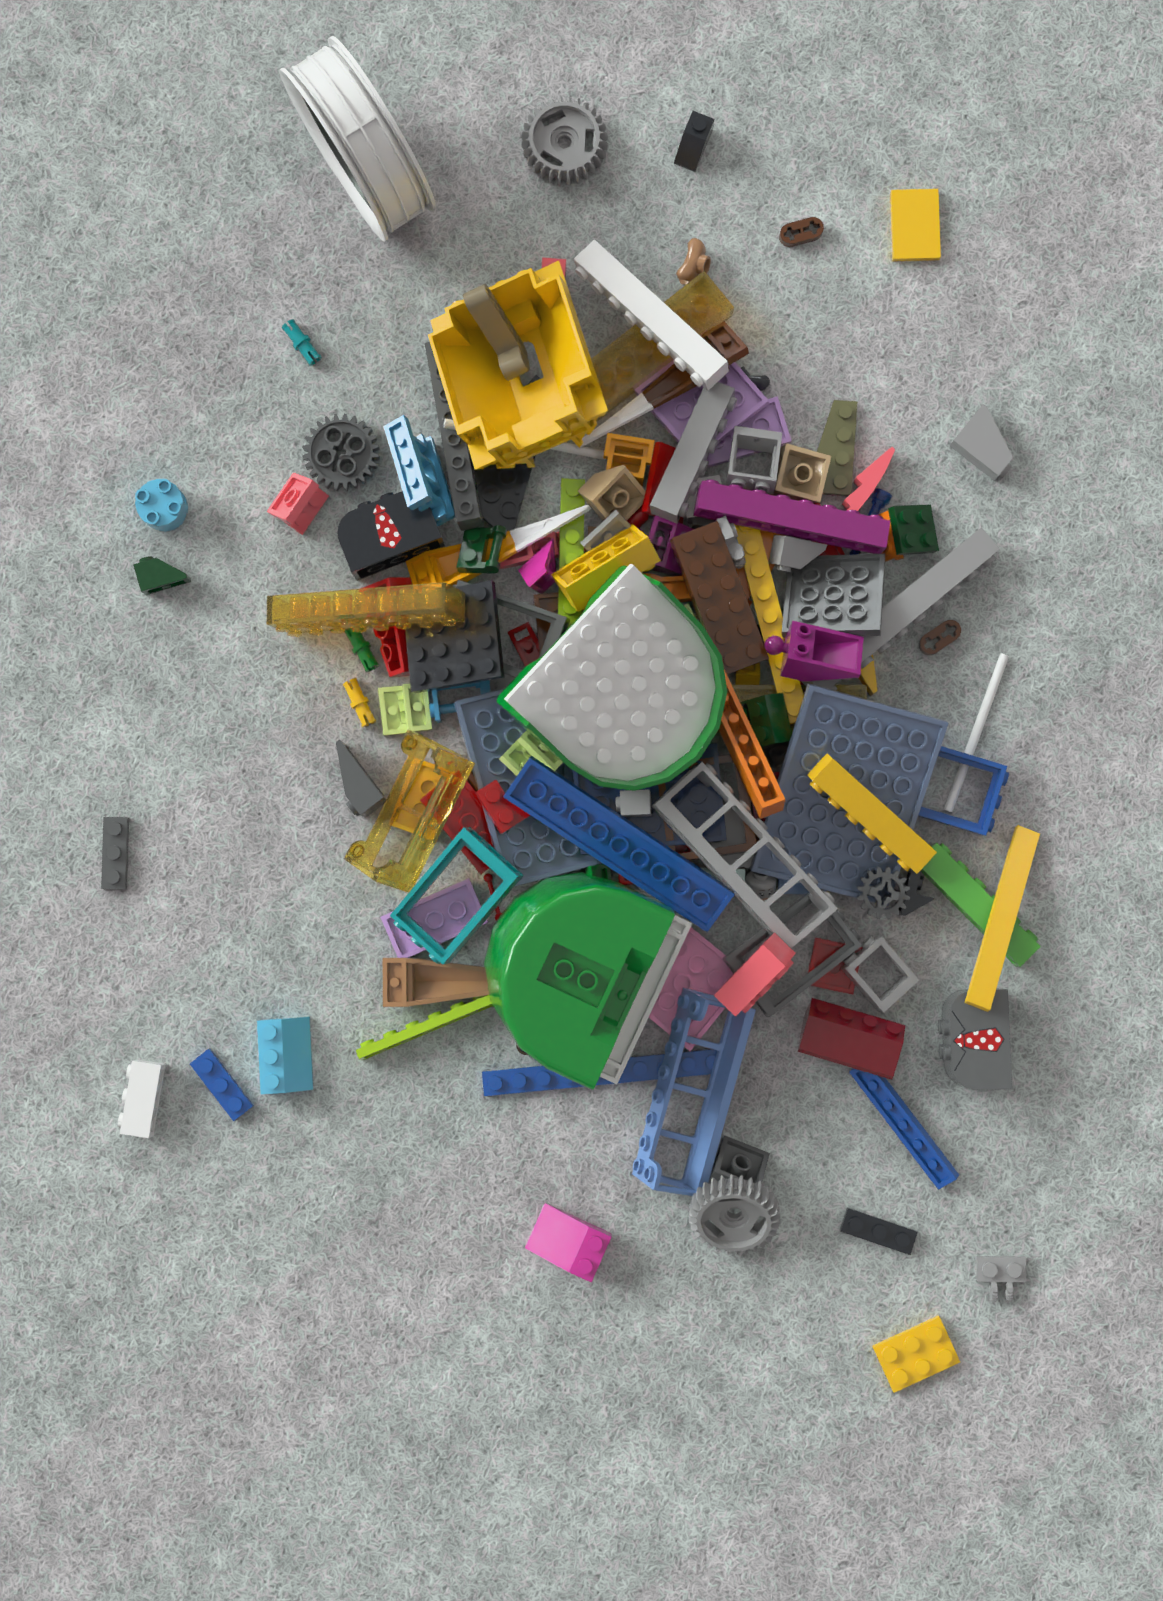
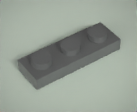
M103 817L101 889H127L129 817Z

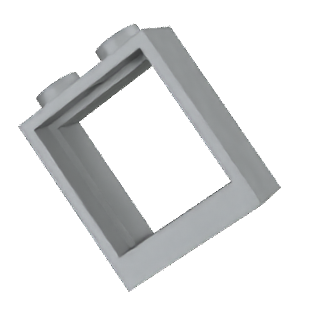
M734 426L726 485H739L746 490H763L768 494H773L777 480L782 432ZM737 448L772 453L769 477L734 472Z
M870 936L862 942L863 948L858 953L853 952L843 960L845 964L840 969H842L878 1012L884 1013L909 991L919 979L882 936H875L874 938ZM878 947L881 948L903 974L880 997L873 992L854 970Z

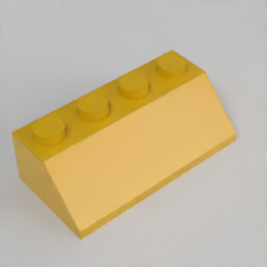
M631 524V527L618 532L612 538L602 542L552 573L551 576L571 606L579 612L585 609L593 594L621 566L628 567L632 564L642 573L653 569L655 564L661 560L649 537Z

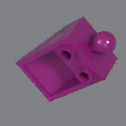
M655 515L648 537L661 561L656 563L651 570L670 576H682L669 541L673 537L695 529ZM663 532L665 537L660 536L657 538L656 533Z
M792 620L785 637V642L779 636H770L765 641V650L770 655H778L783 652L780 675L782 677L804 682L860 677L864 641L862 636Z

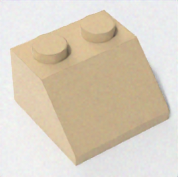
M784 444L780 447L774 493L770 495H786L792 500H810L813 503H820L831 456L791 444Z
M624 465L595 473L578 490L580 495L603 521L615 510L628 520L643 505L645 496L643 487Z

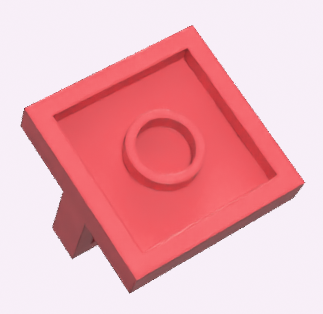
M293 473L267 512L303 535L329 495L318 488L320 485L313 480Z

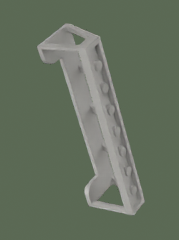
M701 762L693 766L651 807L726 887L734 891L733 893L737 900L770 935L775 932L790 948H793L838 909L833 904L835 899L827 891L822 892L817 886L818 881L810 873L806 874L800 868L802 865L794 855L791 854L789 856L783 850L784 844L777 837L774 836L772 838L766 831L768 827L759 818L755 819L749 813L751 811L750 807L744 801H738L732 795L734 791L726 782L721 783L716 777L717 772L708 763L705 765ZM695 776L705 786H712L726 802L697 829L670 801ZM730 808L760 838L756 844L732 865H729L702 836V833ZM764 845L794 875L766 901H762L736 873V869ZM800 881L810 892L808 896L819 911L793 934L770 910V905Z

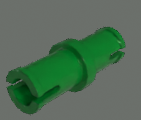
M355 623L345 628L344 633L353 646L352 651L354 655H358L365 671L370 672L375 670V667H379V663L370 650L371 645L369 641L364 639L358 625Z

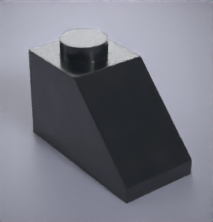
M692 111L683 132L674 164L696 172L713 132L715 119Z

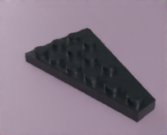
M535 375L528 384L541 378ZM524 463L515 464V468L497 469L496 464L489 465L484 469L474 468L483 519L492 527L501 525L507 531L515 529L533 467L528 468L527 464ZM446 472L444 475L450 489L448 472Z

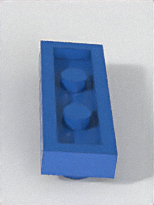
M210 1048L190 1063L191 1067L233 1121L254 1106Z

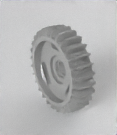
M559 96L557 103L550 98V105L548 106L542 102V110L535 107V116L528 115L529 123H524V131L521 134L523 140L521 142L522 149H525L523 155L524 158H527L528 166L533 165L534 173L540 171L541 179L549 175V183L554 178H557L559 186L562 179H566L568 186L572 178L578 184L579 176L581 175L587 180V171L595 174V166L601 167V159H605L606 156L604 150L608 148V143L606 142L608 134L605 132L606 125L602 123L601 115L596 116L595 108L588 111V102L581 106L580 98L577 99L576 103H572L571 96L568 97L567 102H563L562 96ZM565 116L545 127L543 123L553 117ZM586 131H592L594 134L591 152H585ZM562 138H568L571 141V146L563 149L558 145V141ZM544 152L562 165H553L544 160L541 155Z
M732 1174L730 1178L725 1179L721 1175L719 1181L712 1178L711 1184L704 1182L703 1188H697L689 1204V1223L695 1237H700L702 1244L707 1242L708 1248L715 1246L717 1252L723 1249L726 1254L729 1251H735L736 1255L739 1251H744L747 1254L748 1249L756 1252L757 1246L764 1248L765 1242L770 1243L772 1237L776 1236L777 1229H779L778 1200L775 1199L774 1193L769 1192L768 1186L762 1187L761 1181L753 1183L752 1177L744 1180L742 1175L738 1179L733 1178ZM738 1208L741 1211L739 1213L733 1214L730 1213L728 1209ZM758 1216L764 1217L759 1224L753 1227Z

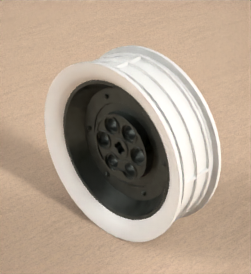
M331 36L328 38L329 47L325 45L313 55L307 56L305 60L292 66L290 73L285 68L279 69V74L293 105L327 164L349 194L364 220L374 233L385 242L388 240L386 230L392 233L400 226L423 213L425 207L429 211H433L436 209L435 199L410 146L374 86L345 46L336 37Z

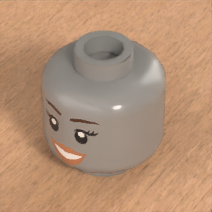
M752 871L746 874L745 883L762 901H766L775 893V877Z

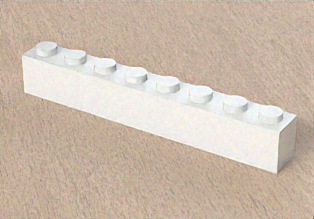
M595 239L574 258L577 275L584 281L587 279L598 295L601 296L603 294L608 298L607 301L616 311L618 309L624 313L625 319L632 326L636 324L648 341L652 339L663 355L672 357L677 368L682 372L686 370L691 375V380L698 387L703 386L709 391L729 372L728 361Z

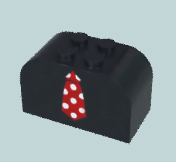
M403 491L396 494L393 492L386 493L380 496V500L372 503L371 501L360 503L357 509L348 512L341 519L337 531L343 553L356 581L402 564L425 551L445 547L431 508L429 507L422 512L419 508L411 510L407 507Z

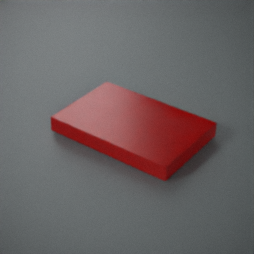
M655 442L641 511L651 516L655 515L651 514L650 504L676 449L663 442ZM680 517L678 522L683 524L684 518Z

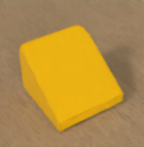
M760 662L735 671L736 685H759Z

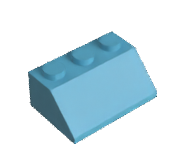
M310 1017L258 1020L260 1094L313 1090Z

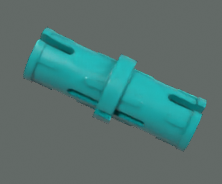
M295 320L287 321L293 330L286 323L282 326V330L292 340L295 350H299L309 366H313L316 363L312 359L311 354L317 362L321 360L322 356L310 343V337L304 335Z

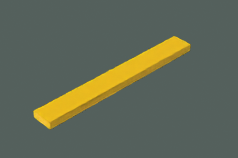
M1017 825L1013 832L965 999L966 1004L986 1012L991 1010L1040 833Z

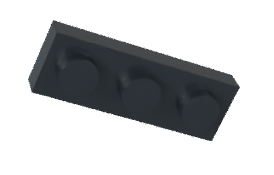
M848 1207L840 1227V1232L911 1255L918 1233L916 1230Z

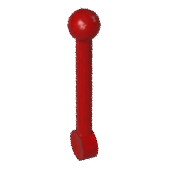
M486 873L483 878L488 884L490 895L494 893L493 876L490 873ZM499 906L495 909V912H496L495 920H496V921H497V919L500 917V915L502 914V913L500 912Z

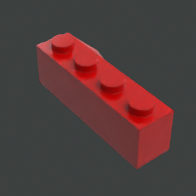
M388 577L359 590L361 596L366 597L368 605L365 608L368 616L373 617L376 626L373 628L375 637L381 640L382 646L380 651L389 677L410 676L402 597L414 595L411 577Z

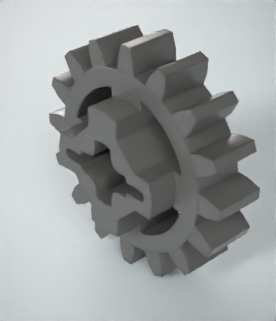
M879 866L876 867V873L874 874L868 870L867 874L869 877L867 879L864 877L860 878L864 883L863 886L856 887L862 891V894L856 896L858 900L864 901L860 907L862 909L869 907L867 914L871 916L876 912L877 919H880L882 914H885V917L890 919V913L892 912L897 916L900 915L898 908L906 909L903 900H910V897L905 894V891L910 890V887L903 886L907 879L905 877L898 878L900 873L898 870L891 874V869L886 866L884 872H882ZM880 877V881L878 883H876L875 885H870V883L874 879ZM891 878L897 883L899 891L892 888ZM885 887L889 894L884 895L883 899H881L877 892ZM867 894L875 898V907L869 902ZM892 900H896L894 905H892L889 908H886L889 902H891Z

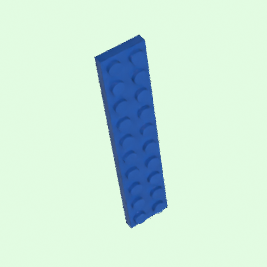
M533 756L529 757L503 796L706 932L709 931L735 895L734 891L726 887L721 881Z

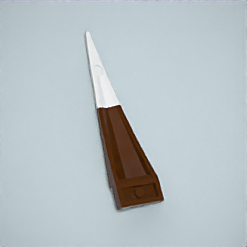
M725 321L706 331L701 336L728 361V369H730L729 365L749 354L748 347ZM673 364L631 402L594 429L590 435L583 437L581 447L697 387V385L691 380V375L686 370L682 372Z

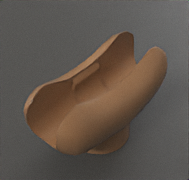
M692 238L687 243V256L676 272L680 283L684 285L695 282L699 274L706 275L710 268L711 258L706 255V247L703 242L697 238Z

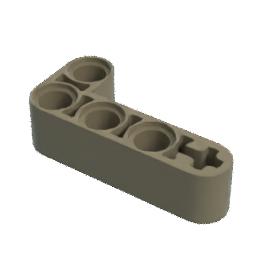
M487 284L464 293L463 299L466 307L498 355L499 367L505 379L509 381L530 371L525 345Z

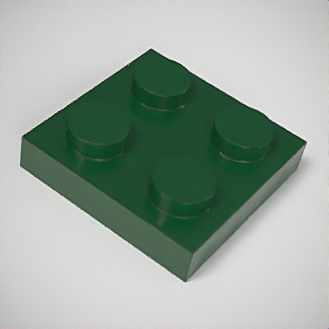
M931 504L902 505L888 508L896 555L927 554L939 551Z

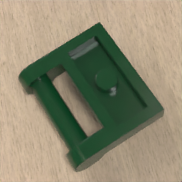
M496 525L493 528L478 527L464 530L456 567L458 572L498 573L500 568L498 560L507 529L504 526ZM493 539L489 560L484 562L488 541Z

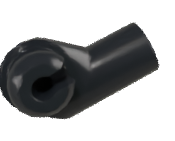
M744 366L741 367V370L760 391L765 390L770 385V379L766 375L751 376Z

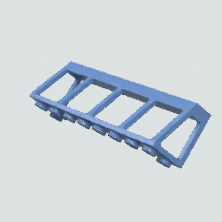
M683 987L677 1002V1012L671 1023L669 1041L665 1045L663 1063L658 1071L657 1085L652 1093L651 1107L646 1115L645 1129L639 1140V1151L637 1158L633 1162L632 1174L652 1190L693 1196L698 1187L703 1188V1183L709 1182L756 1009L751 1007L746 1013L741 1011L736 1017L728 1010L719 1043L688 1036L691 1019L696 1021L703 1020L708 1005L726 1007L714 995ZM685 1042L717 1050L709 1083L705 1090L675 1082ZM672 1089L704 1097L693 1136L662 1129ZM660 1135L691 1143L681 1180L663 1176L660 1164L653 1159ZM660 1182H661V1183H665V1184L672 1185V1186L659 1185V1184H660Z

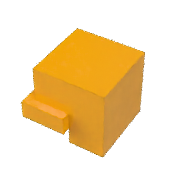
M607 433L603 457L607 459L606 470L624 465L643 487L646 465H651L655 440Z

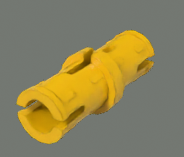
M357 678L349 680V683L348 681L343 683V686L352 702L350 706L352 709H355L362 724L361 726L364 728L369 726V723H375L376 719L369 708V700L367 697H364Z

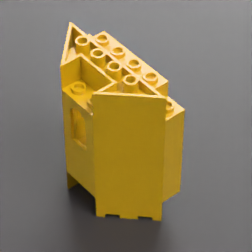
M559 261L535 272L532 268L522 270L517 275L498 281L495 285L489 287L521 340L534 345L543 373V378L523 386L520 376L509 381L505 379L499 367L498 355L469 312L464 299L455 301L451 306L444 308L445 314L430 320L433 333L428 334V338L457 435L467 443L475 469H484L493 464H496L497 469L515 468V464L524 463L527 464L528 468L536 467L533 456L564 442L572 440L580 448L585 434L590 435L597 426V418L604 416L608 411Z

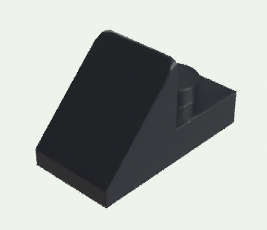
M911 868L908 870L905 885L909 886L910 890L905 891V894L910 897V900H903L906 909L899 907V916H906L935 899L916 894L917 890L922 888L924 876H920L922 870L918 874Z

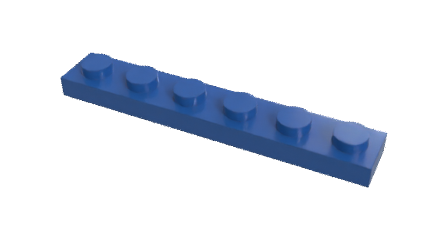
M854 1068L849 1071L936 1188L939 1190L955 1181L959 1177V1173L888 1080Z

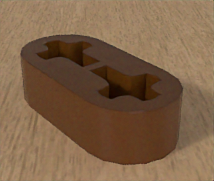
M816 217L787 223L781 228L779 240L786 247H794L816 241L822 236L824 224ZM810 224H813L815 228L818 227L816 234H813L812 231H804L809 229ZM787 230H790L792 234L799 232V234L794 235L793 240L785 237Z
M947 620L926 633L919 641L920 651L925 655H934L954 642L961 634L960 624L955 620ZM946 625L949 628H955L953 632L954 637L950 634L944 638L941 636L946 631ZM937 637L939 641L934 644L935 650L931 648L926 649L924 646L927 643L925 639L928 638L931 641Z

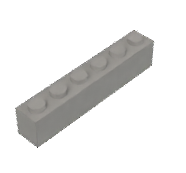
M717 382L709 391L703 388L650 504L651 514L677 524L680 517L684 518L689 508L688 499L690 495L694 496L699 486L697 480L700 474L704 475L709 463L706 460L709 453L713 454L718 444V440H716L719 432H724L728 419H725L728 411L732 412L737 402L735 388Z

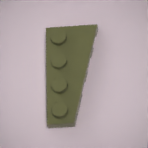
M834 400L817 449V452L831 456L822 495L849 496L852 492L857 401Z

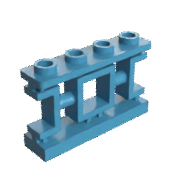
M404 415L385 425L384 430L407 507L411 510L419 508L421 512L430 507L437 526L455 518L452 497L434 439L431 436L425 438L423 434L415 437L409 419Z

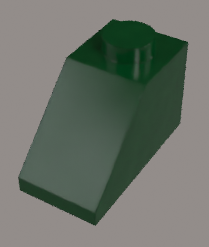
M152 556L141 558L139 563L133 564L140 590L145 595L191 582V578L186 573Z

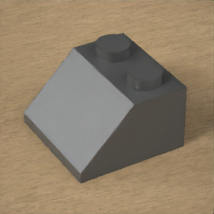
M724 1135L708 1183L711 1184L712 1178L719 1181L721 1175L728 1179L732 1174L733 1178L739 1179L742 1175L744 1180H748L752 1177L753 1183L761 1181L762 1184L770 1153Z

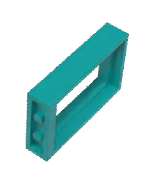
M463 827L391 913L390 917L395 920L393 923L398 929L404 932L407 931L412 936L411 940L420 948L424 947L430 953L429 957L435 963L448 964L524 875L471 827ZM466 846L504 881L445 949L416 923L408 913L462 848Z

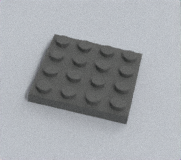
M885 554L817 556L801 569L791 568V572H787L782 637H786L792 620L857 636H881Z

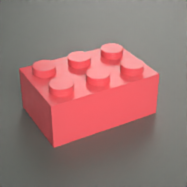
M774 932L723 984L714 996L735 1017L741 1011L746 1013L789 970L794 963L791 959L796 953Z

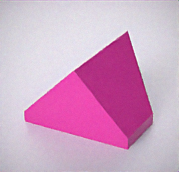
M553 538L518 569L526 584L540 594H543L555 583L551 576L552 573L556 572Z

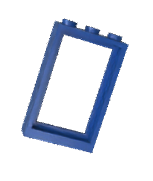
M941 746L938 757L993 773L978 823L922 806L918 816L986 836L987 832L991 833L994 827L995 819L992 816L994 809L999 808L1002 796L999 795L1001 786L1006 785L1009 777V772H1006L1007 766Z

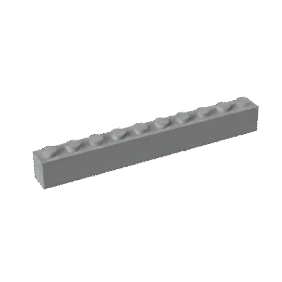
M982 527L882 608L881 636H862L864 637L862 669L874 660L871 655L876 651L881 654L891 646L889 641L893 637L900 639L909 631L907 626L913 622L917 625L926 617L924 613L926 610L931 608L934 611L944 602L943 596L948 593L951 597L961 588L960 582L964 579L969 582L979 574L976 569L981 565L986 568L996 560L994 554L1000 548ZM851 678L801 682L806 688L808 684L836 691L835 685L842 680L845 684Z

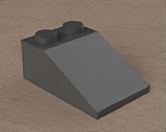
M339 739L336 741L345 796L349 800L346 805L357 817L361 815L366 818L388 800L347 745Z

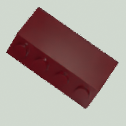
M811 998L803 1018L798 1052L892 1080L902 1050L906 1025Z

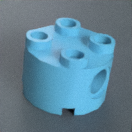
M151 480L135 493L137 513L153 529L167 532L175 530L184 522L188 513L187 499L180 489L169 480Z

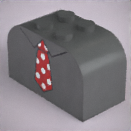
M996 988L991 1010L988 1012L965 1003L968 989L952 993L947 997L942 1006V1020H938V1033L942 1034L943 1044H939V1057L943 1059L946 1074L954 1083L971 1090L1013 1089L1008 989Z

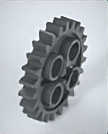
M345 413L342 420H339L337 414H334L333 421H330L325 416L326 423L324 425L317 421L316 423L319 428L317 430L310 428L313 436H305V440L309 445L302 446L303 450L308 452L302 456L305 461H309L305 464L307 470L313 469L310 472V476L312 478L318 476L317 483L319 485L325 481L326 489H329L334 484L337 492L341 485H343L346 491L349 489V484H352L357 489V481L359 480L366 484L364 476L373 477L370 468H378L373 460L380 459L379 454L374 453L380 450V447L377 444H373L378 439L376 435L370 436L373 432L372 428L364 429L366 426L364 420L357 424L356 416H353L349 421ZM333 433L341 434L340 439L336 442L329 441V437ZM348 433L351 434L350 437L347 439V441H346V443H345V437H346V435H347ZM354 442H362L361 449L357 451L351 449V445ZM344 447L346 454H341L339 457L337 450L342 451ZM328 454L332 456L330 462L326 464L320 463L323 455ZM337 463V469L335 472H333L332 469L335 467ZM346 463H352L354 465L352 471L347 473L342 471V467Z

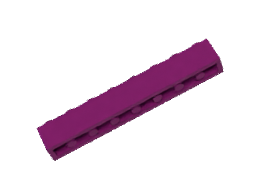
M711 479L701 481L697 489L693 516L716 521L726 516L730 524L733 523L735 525L871 554H881L886 549L890 520H885L879 515H862L856 510L843 511L833 505H815L810 500H792L786 495H769L763 490L750 491L743 489L739 485H722L718 481Z

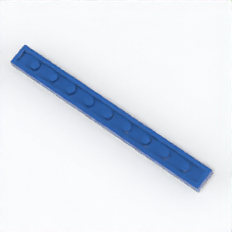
M717 1050L682 1052L676 1078L711 1074ZM665 1054L630 1057L618 1083L658 1080V1071L663 1063ZM544 1066L482 1071L484 1096L585 1087L546 1069ZM599 1077L596 1085L615 1083Z

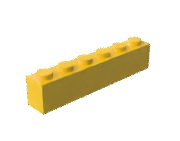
M828 753L807 774L812 780L810 785L818 793L826 792L830 796L827 800L836 809L844 808L847 811L845 816L854 825L858 822L865 828L862 832L872 841L875 838L881 841L882 844L879 847L889 856L894 853L899 857L897 863L907 872L911 868L918 874L937 853Z

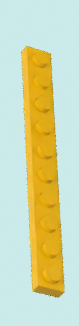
M735 525L738 534L736 538L738 543L742 545L745 553L746 563L744 569L764 645L770 636H779L785 642V638L782 637L783 616L760 530ZM783 652L778 655L767 653L776 692L783 693L789 722L794 724L796 723L804 698L800 681L780 676Z

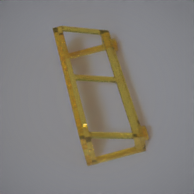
M408 729L401 742V749L408 757L367 840L355 841L349 847L344 860L375 882L409 893L415 886L475 763L432 739ZM431 748L433 752L430 757L435 762L434 772L441 775V778L422 814L403 802ZM402 808L420 818L399 862L390 859L386 865L374 867L373 863L399 810Z

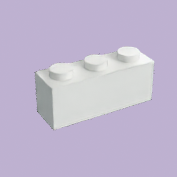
M137 1059L128 1065L126 1071V1078L129 1079L128 1088L124 1089L122 1095V1103H125L124 1111L120 1113L118 1118V1127H121L120 1134L143 1138L154 1136L166 1064Z

